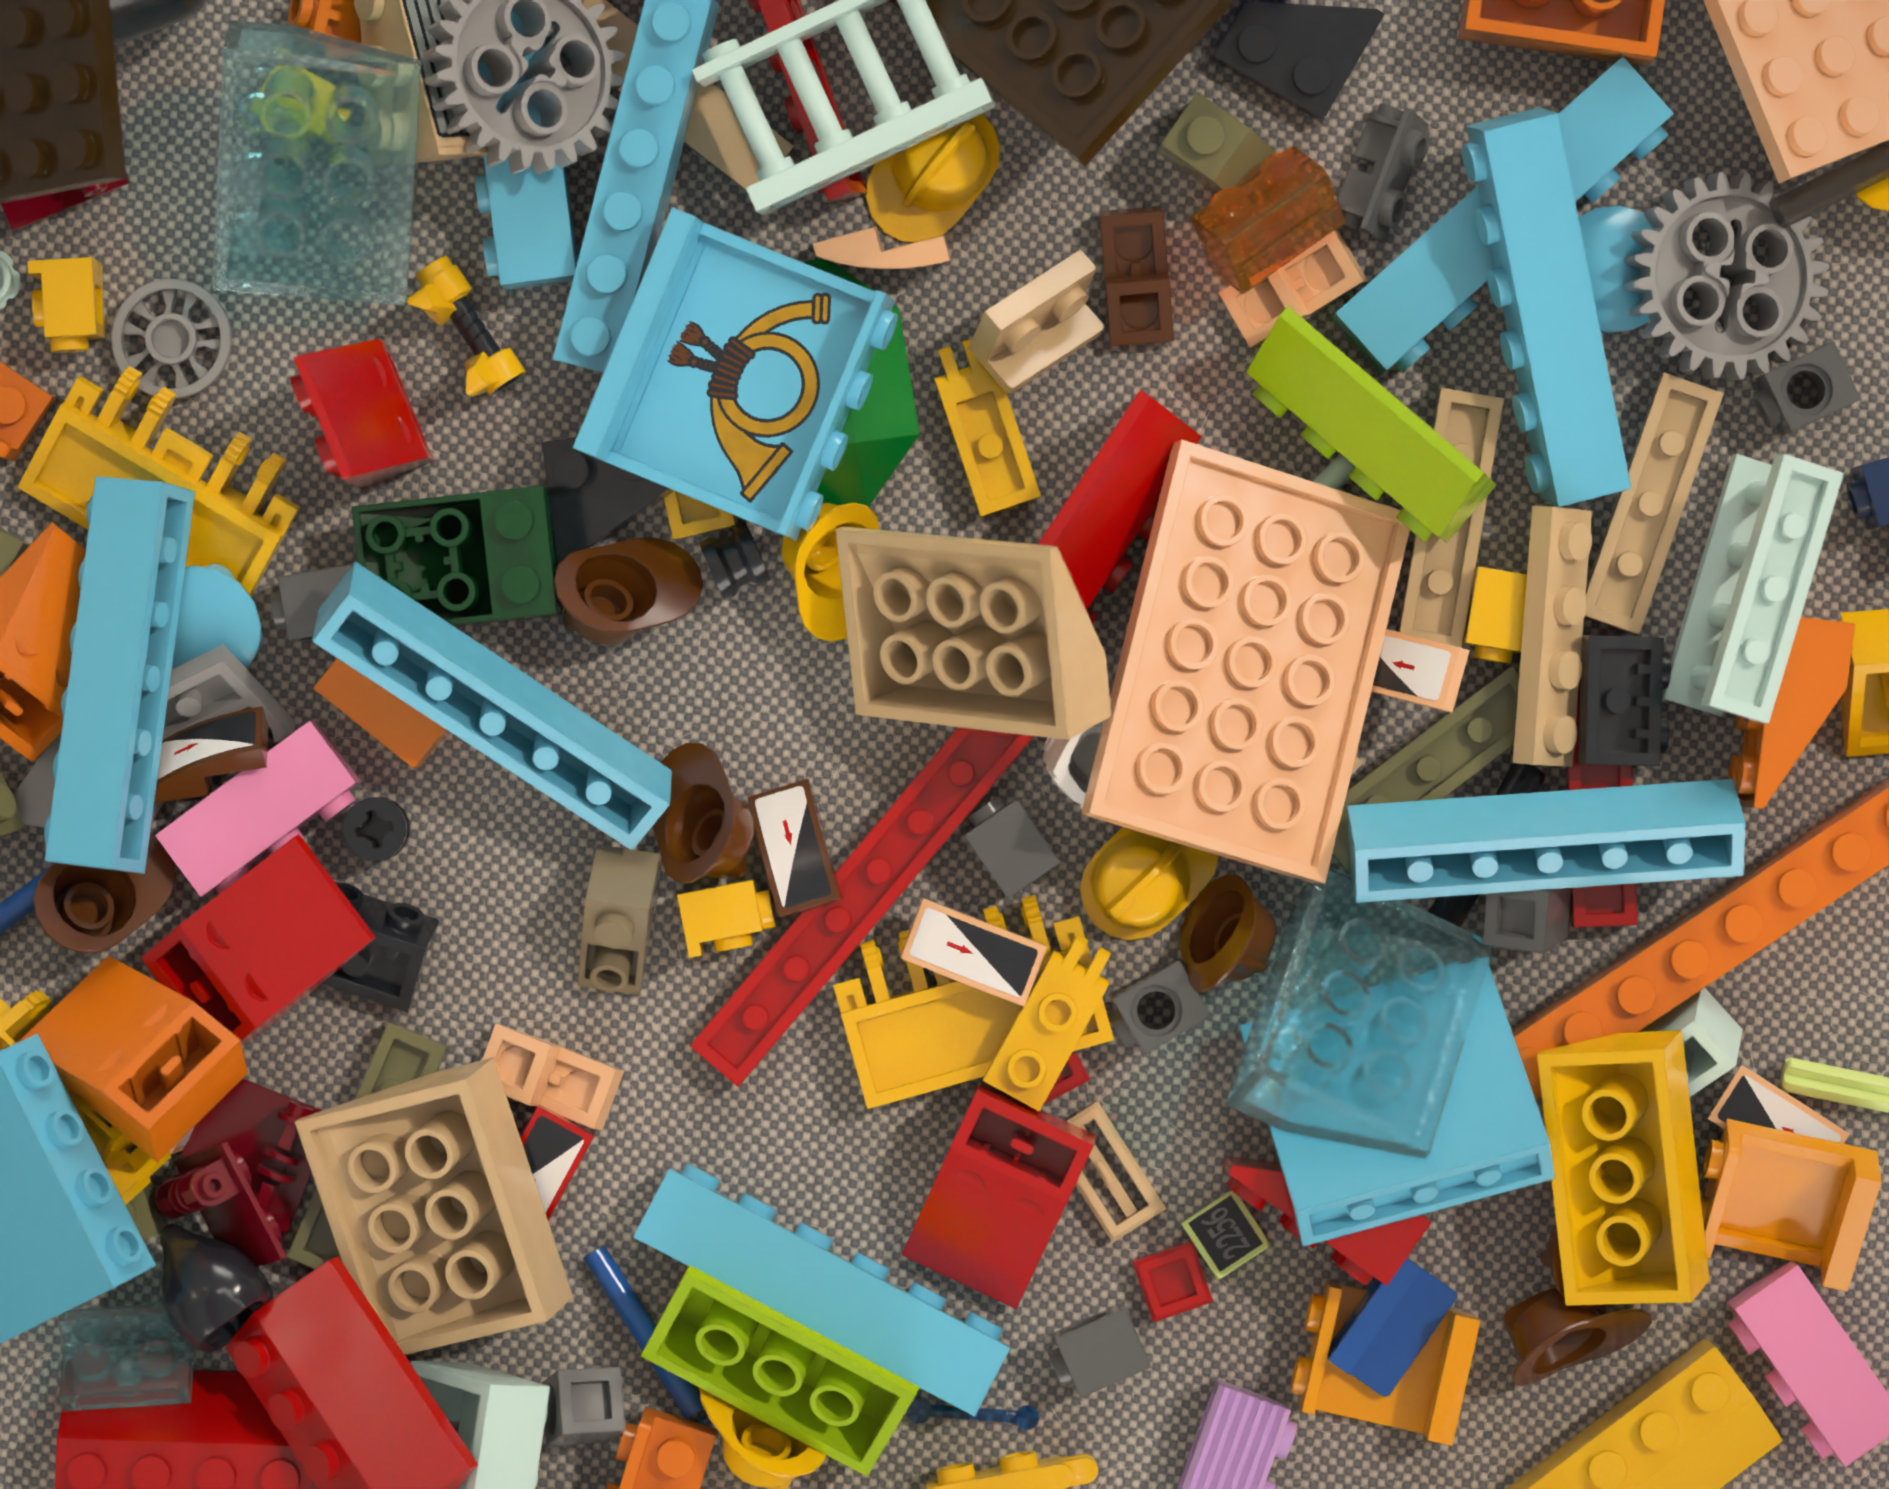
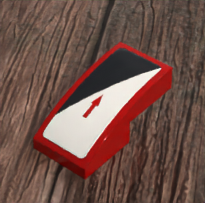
M539 1104L521 1136V1141L549 1221L595 1134Z

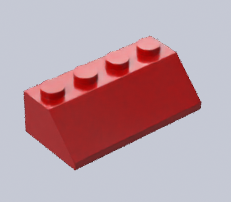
M1142 390L1138 392L1037 544L1058 547L1092 624L1098 615L1090 611L1088 607L1101 588L1111 594L1114 593L1133 564L1132 561L1123 555L1136 535H1139L1146 541L1149 540L1174 442L1185 440L1197 444L1202 437Z
M339 1257L328 1260L253 1312L225 1347L236 1368L244 1376L268 1412L271 1421L280 1430L303 1465L306 1474L313 1480L318 1489H458L478 1466V1463Z
M73 1365L69 1367L57 1434L55 1489H318L313 1480L306 1474L303 1465L280 1430L273 1424L268 1412L239 1371Z

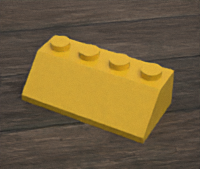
M1682 1030L1616 1033L1540 1051L1537 1054L1545 1129L1550 1141L1555 1179H1552L1551 1182L1566 1306L1693 1302L1710 1278Z
M1703 1338L1506 1489H1720L1781 1443L1783 1439L1757 1400L1716 1346L1706 1338Z

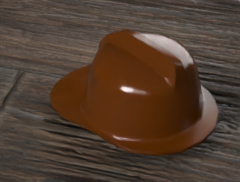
M649 537L629 539L570 553L559 563L554 577V585L557 598L565 608L562 622L566 631H576L585 639L600 645H617L631 640L641 629L666 624L687 615L699 601L703 580L700 567L689 552L673 542Z
M685 743L673 749L661 761V764L672 770L670 805L653 825L666 875L678 883H692L701 877L716 878L726 875L738 878L743 876L747 871L745 856L750 849L754 837V820L750 810L731 793L724 767L716 752L702 743Z
M150 832L145 874L55 863L37 883L33 898L36 919L45 934L63 948L79 953L103 952L119 944L155 915L169 899L176 878L174 861L156 836Z
M1226 874L1208 884L1189 907L1181 926L1179 940L1181 956L1186 966L1189 983L1196 992H1207L1219 985L1223 980H1245L1255 973H1264L1270 966L1269 955L1275 943L1277 930L1275 919L1272 913L1253 896L1249 885L1238 875Z
M1557 1288L1537 1293L1508 1309L1503 1318L1504 1326L1520 1360L1512 1374L1513 1383L1519 1386L1533 1384L1562 1369L1618 1351L1634 1342L1647 1331L1652 1323L1650 1313L1642 1309H1625L1605 1314L1600 1308L1584 1310L1574 1305L1566 1306L1565 1298L1558 1292Z

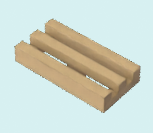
M1097 1100L1065 1121L1086 1130L1084 1125L1094 1119L1148 1203L1139 1211L1137 1210L1097 1145L1094 1144L1089 1159L1127 1218L1118 1224L1115 1223L1083 1171L1076 1186L1113 1243L1164 1211L1166 1207Z

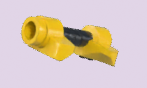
M447 255L433 261L415 275L421 285L420 290L408 297L407 303L420 308L425 315H428L439 326L451 320L474 355L464 362L467 373L466 393L470 397L485 392L491 396L506 388L526 373L510 347L503 350L500 349L488 329H485L486 326L478 318L479 316L467 296L472 287L456 264L453 265Z

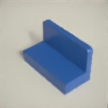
M1407 1258L1387 1286L1378 1279L1374 1280L1332 1340L1327 1359L1347 1374L1356 1377L1381 1396H1389L1456 1301L1457 1293Z

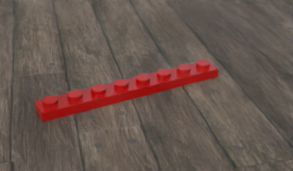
M958 727L835 873L843 900L802 912L692 1042L690 1047L739 1087L1034 736Z

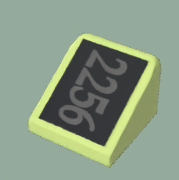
M1231 1190L1181 1222L1217 1280L1223 1278L1271 1246L1241 1198Z

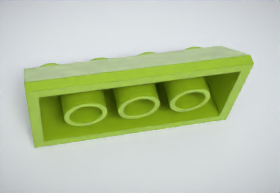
M1287 306L1282 311L1246 371L1248 375L1259 383L1252 395L1280 419L1288 409L1307 424L1306 428L1300 433V436L1328 460L1336 450L1356 466L1348 477L1376 501L1384 492L1388 493L1404 507L1396 518L1420 539L1426 542L1434 533L1447 543L1497 484L1294 310Z
M691 1265L687 1267L641 1354V1357L867 1477L919 1390V1386Z

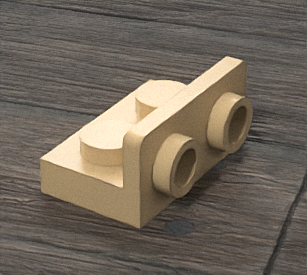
M1081 249L984 312L968 349L1006 393L1010 394L1020 389L1100 336L1104 325L1086 305L1089 298L1086 290L1097 268Z

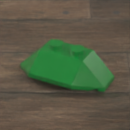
M822 258L802 261L805 264L872 290L834 262ZM896 305L893 306L891 311L898 314L893 336L885 350L875 349L866 371L873 375L869 394L859 411L851 408L842 429V433L848 435V442L842 459L834 471L826 468L818 487L817 493L823 495L822 503L843 505L854 502L870 507L878 493L920 436L900 310Z

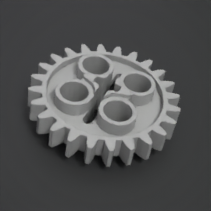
M446 0L440 3L438 8L447 20H440L430 25L427 31L442 43L424 51L423 57L439 64V72L426 78L425 84L433 87H443L445 96L437 100L432 107L434 111L451 109L455 117L446 129L448 134L465 128L470 133L465 146V151L468 154L483 146H487V165L493 167L504 162L508 157L509 167L513 174L529 169L530 165H532L536 174H542L554 169V164L561 169L577 162V154L583 156L594 151L597 145L593 137L599 138L611 133L612 126L603 115L609 116L616 113L619 103L609 93L622 87L625 79L623 76L613 73L611 68L612 64L626 58L625 52L608 50L606 43L618 32L617 27L608 26L600 28L596 22L605 8L602 3L588 9L582 4L583 0ZM511 11L517 13L522 19L524 36L514 29L511 22ZM552 24L555 27V34L549 43L542 47ZM539 50L535 54L533 59H531L529 62H527V60L524 58L525 56ZM560 52L565 53L570 58L573 65V76L567 74L560 62ZM478 60L485 63L492 75L491 86L486 84L480 77ZM523 74L528 79L522 83L515 85L518 79L523 76ZM509 91L500 113L497 111L496 104L503 93ZM528 101L534 103L539 109L541 115L540 126L535 124L528 114Z
M1725 172L1708 175L1706 185L1700 177L1684 181V194L1678 189L1665 191L1662 194L1667 210L1653 207L1646 209L1644 212L1653 230L1641 229L1633 231L1631 234L1635 242L1641 245L1644 250L1642 254L1628 256L1624 259V263L1640 270V278L1623 284L1624 290L1640 292L1643 300L1629 310L1630 316L1648 314L1651 322L1643 330L1641 337L1643 339L1657 336L1664 338L1658 353L1661 359L1673 357L1682 352L1679 371L1683 373L1695 371L1702 363V375L1705 380L1720 378L1723 370L1729 381L1745 379L1747 368L1753 376L1766 374L1769 372V359L1776 364L1788 362L1791 359L1786 343L1794 346L1807 344L1809 338L1800 327V323L1820 322L1822 318L1815 309L1809 306L1810 299L1828 296L1829 291L1813 283V275L1828 270L1829 264L1821 261H1812L1810 252L1817 249L1824 241L1822 237L1804 238L1802 231L1808 226L1812 217L1810 214L1794 218L1789 215L1795 200L1792 194L1771 201L1774 182L1770 180L1758 183L1752 191L1749 173L1734 175L1730 184ZM1732 220L1735 221L1738 225V230L1735 235L1733 228L1730 224ZM1697 224L1702 225L1710 236V247L1705 255L1701 254L1693 243L1692 234ZM1757 235L1761 236L1769 247V259L1765 266L1760 265L1755 260L1752 252V245ZM1721 267H1723L1724 273L1733 276L1732 286H1730L1729 280L1720 278ZM1688 287L1693 288L1701 300V309L1696 318H1692L1683 306V296ZM1748 298L1752 299L1760 310V320L1755 329H1752L1743 317V307ZM1718 318L1723 329L1721 333L1715 329V322Z

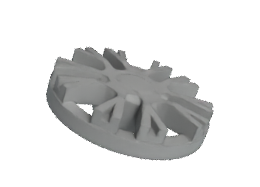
M162 279L143 285L123 302L114 319L111 343L114 358L122 373L128 366L137 369L150 355L158 360L141 378L138 388L152 396L162 389L155 386L160 370L166 365L172 366L176 372L175 388L167 389L176 393L175 399H180L198 394L217 381L232 353L233 338L227 313L210 292L199 285L185 280ZM177 290L187 291L182 315L173 313ZM161 291L166 308L162 315L156 317L151 314L143 299ZM201 299L210 307L214 314L202 323H193L191 311ZM132 311L151 321L146 331L127 322ZM219 327L220 338L199 341L198 330ZM123 335H141L145 338L146 348L142 353L126 357ZM209 347L219 351L216 361L210 370L199 364L196 353L200 348ZM189 361L199 380L189 384L180 364Z

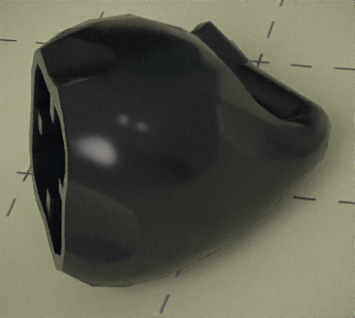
M173 1223L164 1226L161 1230L159 1241L164 1256L162 1305L167 1318L177 1333L193 1348L207 1353L217 1351L232 1340L253 1312L273 1299V1290L257 1264L236 1247L217 1239L189 1232L182 1226Z

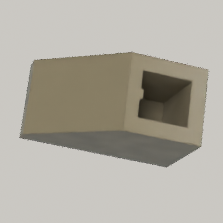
M597 844L585 898L577 986L601 989L608 992L641 995L656 900L660 854Z

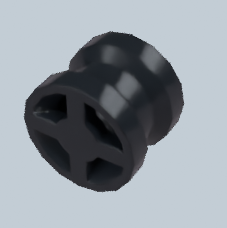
M746 522L735 526L731 535L721 540L710 537L699 542L724 600L735 596L739 587L749 582L761 585L771 580Z
M372 797L356 802L347 811L343 821V837L347 847L356 856L367 861H381L396 856L406 847L411 835V822L406 810L398 802L386 797Z

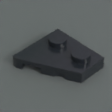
M1245 1L1213 55L1212 60L1322 123L1385 13L1378 9Z
M577 437L542 442L557 564L562 562L570 553L591 548L607 535L617 533L635 519L636 514L647 506H654L674 490L574 449L573 445Z

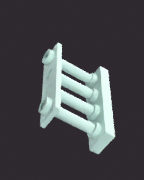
M838 0L741 47L737 39H732L702 54L705 64L692 69L696 81L704 87L721 81L761 168L756 171L759 182L746 187L756 212L763 216L997 107L982 78L970 82L967 74H959L926 0H897L936 84V87L931 90L935 99L911 110L908 101L901 103L861 16L862 13L889 0ZM836 25L878 113L873 117L876 127L855 137L852 136L849 129L842 130L802 41ZM779 53L819 140V142L814 144L818 154L795 165L791 156L784 158L744 71L745 68Z
M1775 454L1772 465L1743 455H1732L1671 658L1670 683L1666 690H1662V699L1722 717L1725 711L1760 723L1769 724L1844 473L1786 454Z

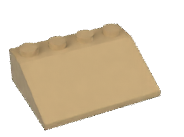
M845 526L836 529L856 715L1069 740L1111 717L1106 654L1057 546Z
M494 1057L437 1071L302 1117L295 1122L342 1263L404 1355L547 1322L573 1298Z

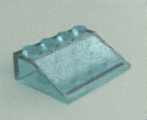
M229 21L222 58L213 290L406 306L422 60L294 25Z
M1329 867L1325 883L1315 882L1312 884L1307 882L1294 899L1225 1105L1284 1132L1425 1159L1430 1154L1494 946L1484 945L1482 937L1403 900L1356 903L1352 877Z

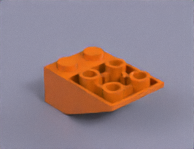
M53 522L0 577V738L32 763L62 732L64 717L61 710V700L64 690L68 686L72 658L70 634L77 620L81 590L78 582V573L86 553V549Z
M1801 617L1769 724L1735 715V728L1744 730L1741 755L1733 754L1731 756L1727 779H1733L1741 807L1764 809L1847 689L1855 623Z
M109 955L20 1040H25L38 1033L64 1086L157 1163L248 1074L241 1040L194 1001Z

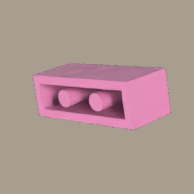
M308 721L267 752V768L239 772L155 836L200 897L209 896L215 891L220 894L250 870L247 867L267 852L271 855L298 834L304 840L305 837L299 829L317 815H320L324 822L327 823L356 802L355 797L350 791L361 784L362 781L318 721Z
M1790 1260L1784 1261L1726 1302L1735 1315V1318L1727 1323L1729 1329L1748 1355L1756 1350L1761 1352L1772 1368L1770 1372L1764 1375L1766 1382L1785 1407L1796 1402L1809 1421L1800 1430L1822 1460L1832 1454L1838 1462L1847 1467L1889 1437V1394L1796 1263Z

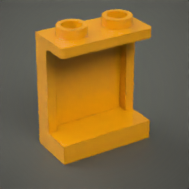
M1726 1119L1721 1140H1710L1703 1164V1177L1709 1178L1705 1194L1700 1196L1707 1259L1711 1258L1714 1245L1716 1244L1818 1266L1821 1269L1822 1286L1848 1292L1882 1183L1878 1152Z

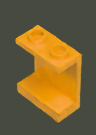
M1326 1280L1322 1295L1311 1294L1304 1324V1331L1314 1333L1308 1357L1298 1355L1291 1380L1290 1393L1300 1395L1298 1406L1301 1411L1315 1415V1410L1404 1429L1421 1433L1428 1441L1453 1446L1481 1320L1473 1313L1450 1308L1391 1394L1383 1397L1327 1359L1332 1340L1367 1290Z

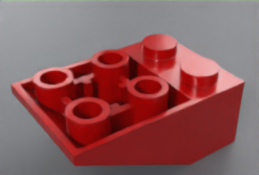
M379 338L320 350L293 358L299 374L289 377L303 413L309 412L312 418L317 417L324 434L315 437L314 441L328 474L334 473L336 478L341 476L343 481L364 490L434 461L388 345Z
M298 834L179 924L143 955L141 959L160 984L194 1001L238 1037L243 1046L261 1035L376 937Z
M981 1082L901 1255L1017 1309L1094 1147L1097 1135L1043 1110L1039 1112L1010 1095Z
M1226 1156L1221 1164L1227 1173L1231 1175L1226 1183L1230 1187L1229 1189L1259 1211L1263 1209L1267 1202L1283 1212L1278 1220L1283 1224L1282 1227L1300 1239L1292 1202L1280 1163ZM1422 1214L1329 1239L1324 1242L1335 1249L1330 1258L1350 1276L1365 1286L1368 1285L1374 1276L1387 1286L1432 1222ZM1314 1243V1244H1311V1245H1308V1246H1310L1311 1248L1314 1249V1247L1317 1245V1243Z

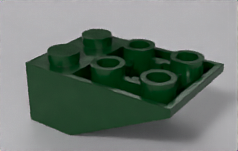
M541 485L351 506L357 563L452 626L563 615V605L557 598L554 585L558 564L547 487Z

